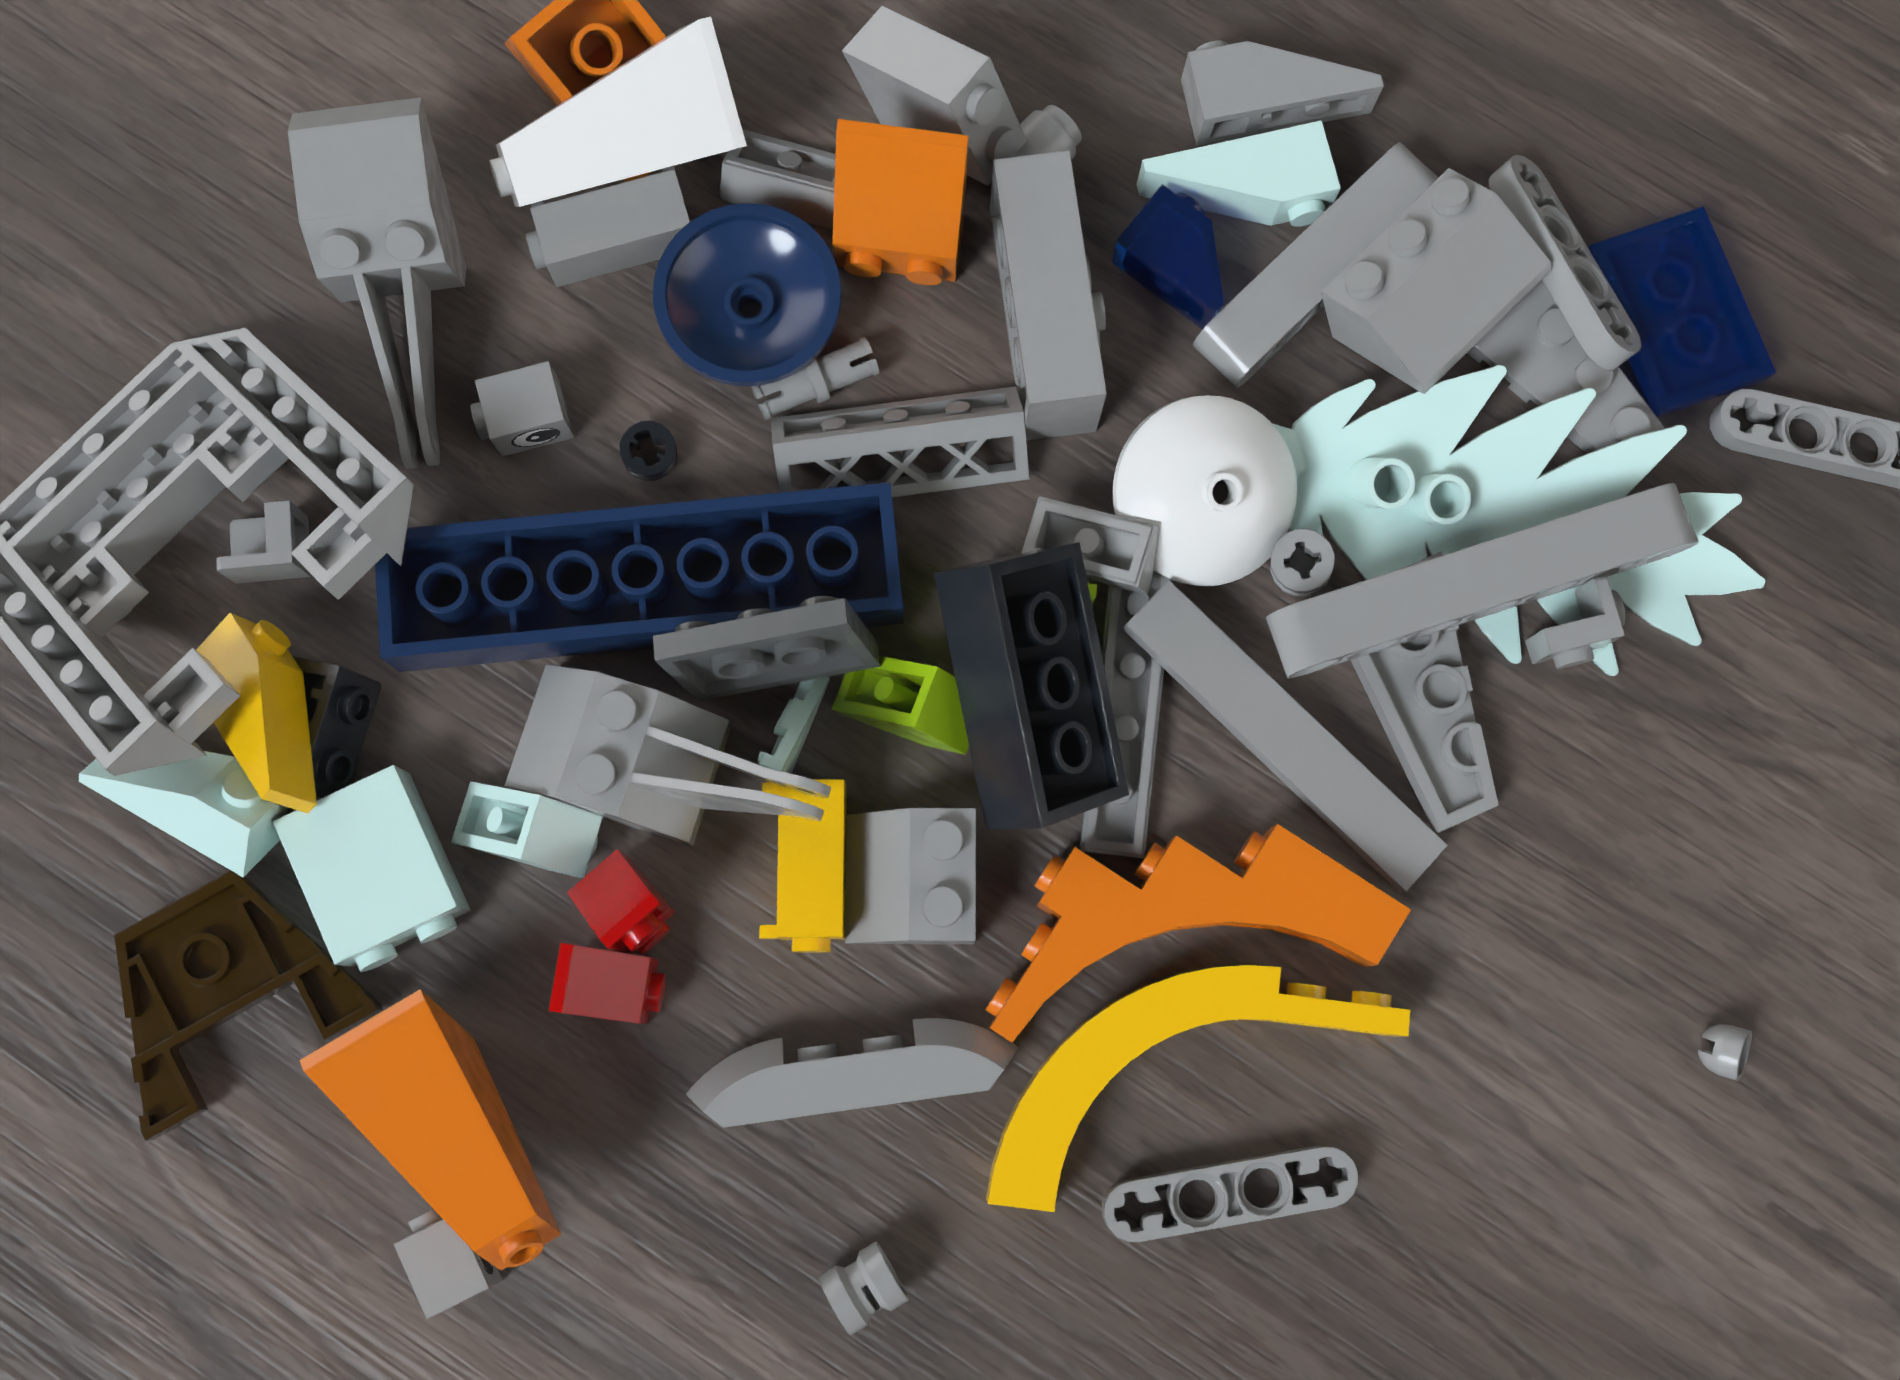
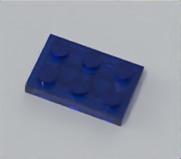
M1704 206L1590 245L1589 251L1640 336V351L1628 360L1647 405L1657 418L1766 381L1776 373Z

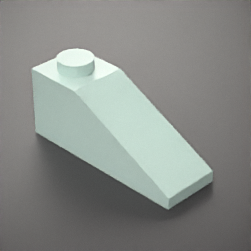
M1322 120L1142 160L1136 184L1139 196L1270 226L1290 222L1294 227L1312 224L1334 203L1341 189Z
M204 751L207 756L116 776L106 771L99 761L95 759L79 773L80 783L241 877H244L280 841L272 821L287 815L288 807L261 799L234 756Z

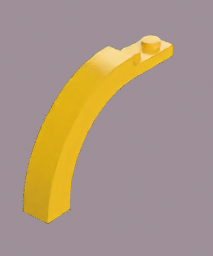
M1240 965L1214 967L1172 976L1141 987L1109 1003L1082 1022L1055 1047L1035 1071L1017 1099L1002 1131L991 1167L986 1194L987 1204L1055 1212L1060 1174L1068 1147L1080 1121L1094 1099L1108 1082L1130 1061L1150 1047L1175 1034L1201 1025L1242 1019L1405 1037L1409 1035L1411 1010L1392 1008V995L1374 992L1352 991L1351 1002L1326 999L1327 987L1309 984L1287 983L1286 994H1279L1281 967Z

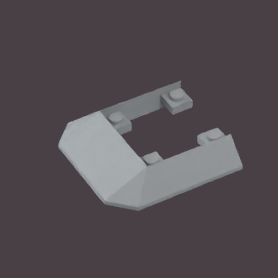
M246 328L170 343L0 503V637L103 768L114 776L207 756L195 740L240 697L239 693L216 667L194 648L150 688L105 635L121 619L125 618L132 611L133 607L149 593L134 575L226 487L244 502L256 489L266 483L281 465L290 459L338 506L291 552L307 571L338 600L386 553L400 566L402 563L414 484Z

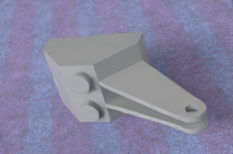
M422 97L293 113L288 128L298 220L316 277L340 302L360 300L394 418L401 459L406 469L418 468L419 464L415 425L385 301L386 296L404 295L415 414L421 447L427 466H437L440 464V447L436 424L431 291L465 286L467 267Z
M553 665L545 666L504 785L508 789L542 795L601 815L603 819L691 846L694 845L705 809L796 816L821 821L824 810L795 799L758 790L713 784L719 765L807 795L828 798L831 791L830 786L821 782L766 768L724 753L732 728L728 719L656 689L596 671Z

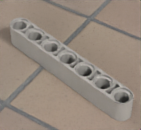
M1669 483L1291 604L1266 616V621L1287 679H1292L1581 586L1592 578L1604 575L1608 577L1661 560L1697 545L1699 541L1676 484Z

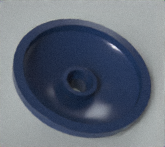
M739 203L719 207L700 215L674 236L657 265L653 283V305L664 339L676 356L689 368L719 383L734 386H760L781 381L794 375L810 364L821 353L829 342L838 322L841 308V283L839 271L829 247L809 224L777 207L755 203ZM750 302L758 303L762 307L760 313L754 317L742 315L740 313L741 308Z

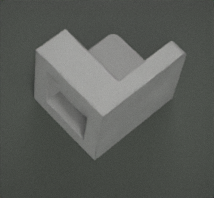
M290 500L264 503L265 517L238 519L230 523L231 556L216 558L217 571L236 584L311 577L307 569L291 554L309 536V519Z

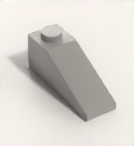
M1218 40L1199 46L1195 51L1188 52L1181 77L1196 146L1262 134L1321 120L1326 122L1369 114L1372 112L1384 87L1380 74L1250 41L1229 44L1226 41Z

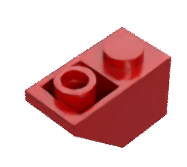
M618 849L567 892L606 948L629 954L631 951L637 950L642 955L650 950L669 933L671 928L665 921L676 913L632 860Z

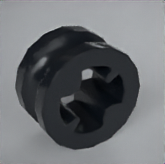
M640 421L630 426L623 434L619 444L622 461L627 471L635 478L644 481L659 480L667 476L675 466L677 460L675 440L671 432L660 423ZM651 437L655 445H666L665 455L657 453L659 463L653 466H646L642 457L632 458V449H641L638 441L642 438Z

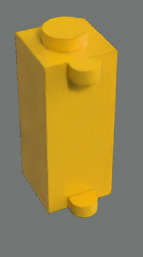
M812 779L831 787L828 798L803 794L772 782H763V792L816 806L824 810L821 821L778 815L777 925H759V939L792 940V952H831V940H845L847 793L845 781Z

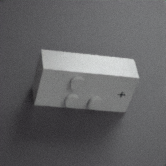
M1070 150L994 159L990 215L1014 381L1024 410L1026 441L1096 432L1107 395L1100 354V331L1106 329V315L1102 293H1091L1090 264L1087 255H1085Z

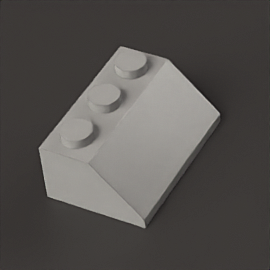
M1448 168L1320 292L1334 339L1422 394H1425L1552 270L1549 258L1495 192Z

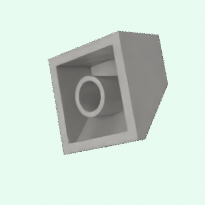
M905 808L847 815L845 944L974 945L976 941V808Z

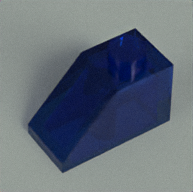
M1162 184L1117 239L1112 263L1203 330L1224 306L1212 220L1205 216L1204 209L1194 198L1182 192L1175 194Z

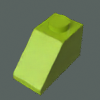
M879 656L881 667L845 674L832 710L918 744L966 755L969 743L955 676L937 666Z

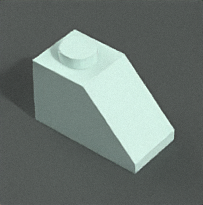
M470 781L451 843L549 871L584 878L588 863L594 856L597 848V834L603 816L542 795Z

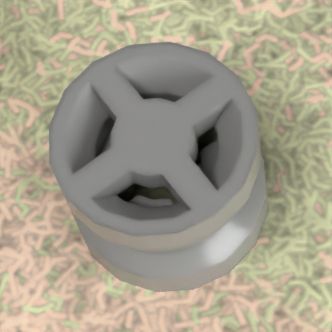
M1296 529L1286 533L1276 542L1271 553L1270 573L1274 583L1284 593L1294 597H1308L1318 593L1327 585L1334 569L1335 554L1330 542L1322 534L1310 529ZM1304 552L1310 554L1312 557H1318V558H1313V559H1312L1309 555L1305 554Z

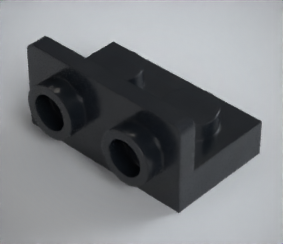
M293 656L303 671L316 797L324 798L350 785L381 691V684L339 665Z

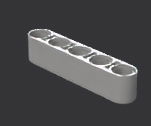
M1401 142L1395 144L1205 326L1193 342V347L1236 388L1242 386L1324 308L1320 291L1439 177Z

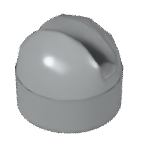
M1718 1024L1709 1027L1702 1033L1701 1037L1714 1041L1715 1044L1713 1052L1698 1049L1697 1053L1701 1063L1716 1075L1739 1081L1748 1060L1752 1031L1728 1024Z

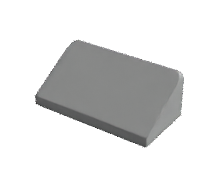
M742 129L747 146L728 151L722 162L721 199L734 204L755 203L777 207L799 217L806 223L833 229L835 154Z
M1039 496L1022 553L1080 542L1087 580L1148 595L1152 583L1159 527Z

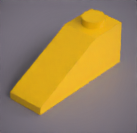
M229 613L196 649L216 667L240 695L213 723L261 799L308 814L317 805L303 671L288 650L291 646L289 638L278 627L266 620L254 623Z

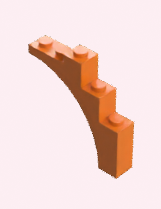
M1279 824L1269 828L1263 836L1256 831L1252 832L1234 860V863L1242 868L1239 875L1177 835L1167 843L1165 848L1154 842L1134 875L1143 880L1139 888L1074 847L1066 860L1054 854L1034 885L1044 892L1036 906L1057 919V922L1053 928L1041 922L1027 943L1021 955L1031 962L1017 983L1006 977L985 1010L995 1016L988 1029L1012 1043L1042 1004L1082 969L1125 945L1174 930L1211 926L1272 930L1319 944L1362 967L1376 966L1379 964L1411 909Z

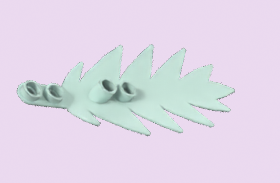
M1496 365L1491 368L1435 383L1425 394L1416 391L1371 410L1347 424L1375 389V382L1371 379H1365L1329 395L1309 408L1293 423L1292 429L1273 424L1281 434L1291 453L1297 478L1296 506L1289 532L1296 529H1310L1323 535L1322 521L1332 540L1364 580L1400 570L1427 558L1426 547L1431 556L1441 551L1443 555L1626 497L1686 435L1687 429L1683 425H1674L1673 427L1633 436L1572 459L1539 476L1595 398L1596 391L1594 389L1584 388L1544 403L1489 429L1453 451L1502 378L1506 375L1507 370L1503 365ZM1679 493L1699 543L1672 556L1607 577L1611 590L1618 592L1623 604L1650 625L1689 645L1698 646L1701 644L1702 639L1685 595H1723L1760 589L1765 585V579L1733 552L1703 536L1708 529L1742 502V496L1737 493ZM1304 552L1305 554L1309 555L1312 559H1313V558H1318V557H1312L1310 554ZM1580 586L1537 600L1557 625L1582 620L1575 596V590ZM1517 606L1474 620L1482 632L1510 663L1518 664L1521 662ZM1612 643L1603 648L1592 650L1595 658L1592 661L1605 674L1610 676L1618 674L1619 669Z

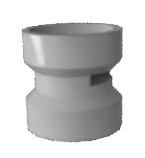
M877 1241L860 1250L857 1260L847 1267L835 1265L818 1276L821 1287L832 1309L850 1336L868 1326L870 1316L879 1310L886 1309L892 1311L909 1301L897 1273Z

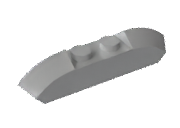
M941 1018L912 1019L916 1046L903 1047L901 1034L862 1040L864 1053L838 1057L836 1044L797 1049L798 1062L789 1064L787 1063L783 1039L777 1038L746 1047L725 1058L706 1072L686 1095L706 1115L725 1128L988 1091L1005 1070L1019 1047L983 1027L963 1021Z

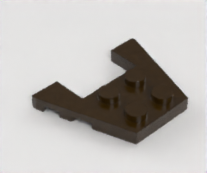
M231 870L114 935L125 1018L131 1019L135 1057L131 1058L134 1083H139L143 1116H139V1122L145 1141L155 1140L208 1110L179 1053V1048L295 983L324 1040H332L384 1011L380 1002L341 965H335L332 957L246 876L241 877Z

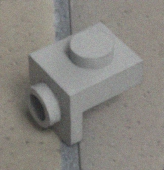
M1605 575L1592 578L1575 590L1582 620L1545 628L1525 641L1532 665L1554 660L1556 669L1580 665L1595 659L1592 650L1603 648L1625 636L1622 628L1625 624V608L1618 592L1611 590Z

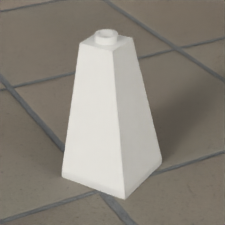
M711 16L699 19L678 29L496 144L499 158L489 160L500 197L511 195L514 206L521 207L747 146Z

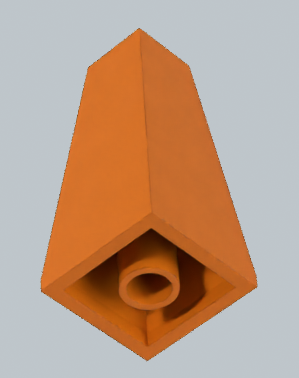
M421 989L299 1060L306 1075L476 1254L502 1271L507 1267H517L526 1264L542 1252L543 1245L561 1235L474 1037Z

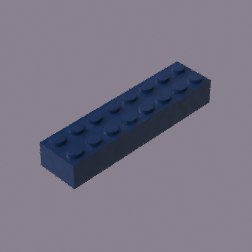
M891 482L407 528L401 566L388 553L375 564L380 658L399 672L654 648L653 636L675 632V627L685 622L704 621L716 624L736 620L740 613L760 608L777 612L800 607L804 600L817 596H832L837 599L845 598L866 627L904 624Z

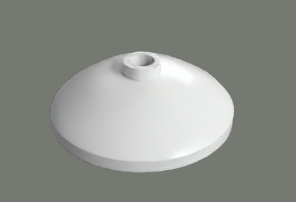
M1206 395L1183 398L1168 403L1150 414L1138 425L1125 443L1120 453L1113 479L1115 515L1159 527L1153 571L1167 579L1194 586H1215L1230 583L1247 576L1262 566L1271 557L1276 542L1288 532L1294 516L1297 499L1295 466L1291 453L1281 434L1265 416L1243 402L1222 396ZM1222 480L1228 487V496L1224 502L1218 504L1213 498L1212 491L1214 485Z

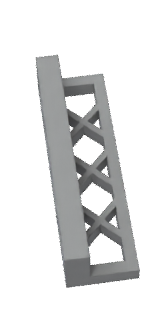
M1016 386L771 418L772 445L780 493L793 492L789 465L809 462L818 463L831 472V474L818 488L795 491L891 482L892 497L1029 480L1024 410ZM1012 436L1014 462L987 465L974 456V453L987 439ZM962 442H967L963 447L958 444ZM940 445L955 456L941 472L925 473L912 463L924 447ZM905 450L902 455H900V454H898V453L896 452V451ZM879 454L893 464L879 480L864 481L849 471L863 455ZM843 458L840 463H838L837 461L834 460V459ZM965 464H967L969 467H971V468L961 469ZM903 472H905L907 475H909V476H902V477H900V475H901ZM841 480L844 481L845 483H847V484L838 485V483H839Z

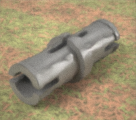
M862 337L859 341L814 359L805 368L781 381L751 386L757 399L779 390L781 391L780 396L758 404L764 419H771L776 414L812 399H816L818 403L830 399L829 392L872 375H879L880 371L876 358L850 366L851 361L873 353L866 337Z

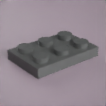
M832 596L812 597L804 600L800 607L777 612L762 608L751 609L740 613L736 620L716 624L704 621L685 622L676 626L675 632L653 636L655 661L697 701L881 667L878 642L846 599H837Z

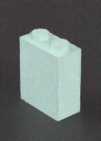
M395 765L317 800V805L308 814L296 810L272 821L335 965L349 967L358 965L360 972L374 969L398 956L395 950L396 946L418 936L421 943L442 937L458 927L454 918L471 911L410 773Z

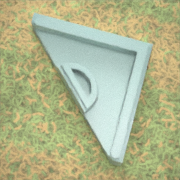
M829 677L800 682L795 697L789 700L775 726L774 734L778 735L773 751L771 755L761 751L758 757L759 765L792 774L829 683Z

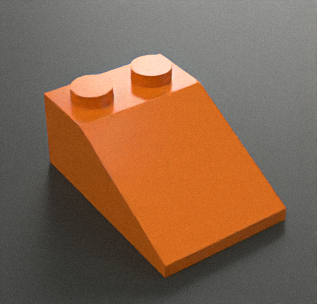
M553 0L509 37L504 44L543 92L558 106L663 40L666 36L638 0ZM651 172L625 178L623 180L625 182H628L635 179L643 178Z
M838 119L833 213V252L836 265L844 267L848 273L860 277H877L881 272L905 275L909 281L921 285H938L942 280L955 282L965 216L969 136Z

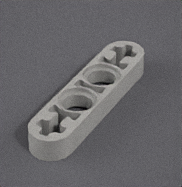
M1512 156L1490 176V190L1501 198L1551 261L1552 270L1542 280L1583 350L1595 364L1605 370L1612 371L1640 351V336L1545 175L1525 156Z
M1741 389L1732 392L1711 413L1710 430L1714 439L1725 448L1900 489V460L1892 464L1896 455L1900 456V423L1754 389ZM1739 408L1745 409V419L1758 424L1742 432L1740 431V421L1731 418L1730 415ZM1777 416L1772 427L1764 425L1770 419ZM1803 419L1815 428L1817 443L1814 448H1801L1791 440L1789 435L1791 420ZM1864 433L1875 441L1878 447V455L1875 462H1862L1852 454L1850 449L1852 434Z
M1311 1146L1115 1183L1106 1192L1102 1201V1216L1106 1226L1116 1237L1127 1242L1155 1240L1337 1207L1346 1203L1354 1195L1358 1185V1171L1354 1161L1344 1151L1331 1146ZM1326 1157L1329 1166L1341 1169L1342 1178L1332 1182V1193L1326 1195L1323 1187L1315 1184L1297 1186L1302 1200L1292 1202L1293 1182L1285 1167V1163L1295 1161L1294 1174L1297 1175L1319 1171V1159ZM1258 1168L1271 1170L1279 1182V1193L1276 1199L1264 1207L1252 1205L1244 1194V1181L1246 1177ZM1192 1180L1206 1181L1212 1187L1215 1194V1204L1212 1210L1201 1218L1186 1216L1179 1205V1194L1182 1187ZM1167 1184L1166 1204L1174 1219V1223L1162 1225L1163 1213L1160 1211L1141 1215L1140 1227L1136 1229H1130L1125 1219L1115 1218L1114 1208H1120L1124 1205V1194L1134 1192L1137 1200L1144 1203L1159 1201L1160 1197L1155 1187Z

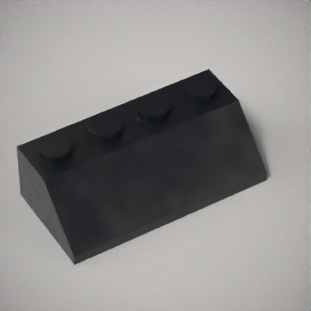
M1080 542L981 561L934 573L986 829L1044 828L1128 796L1129 791Z

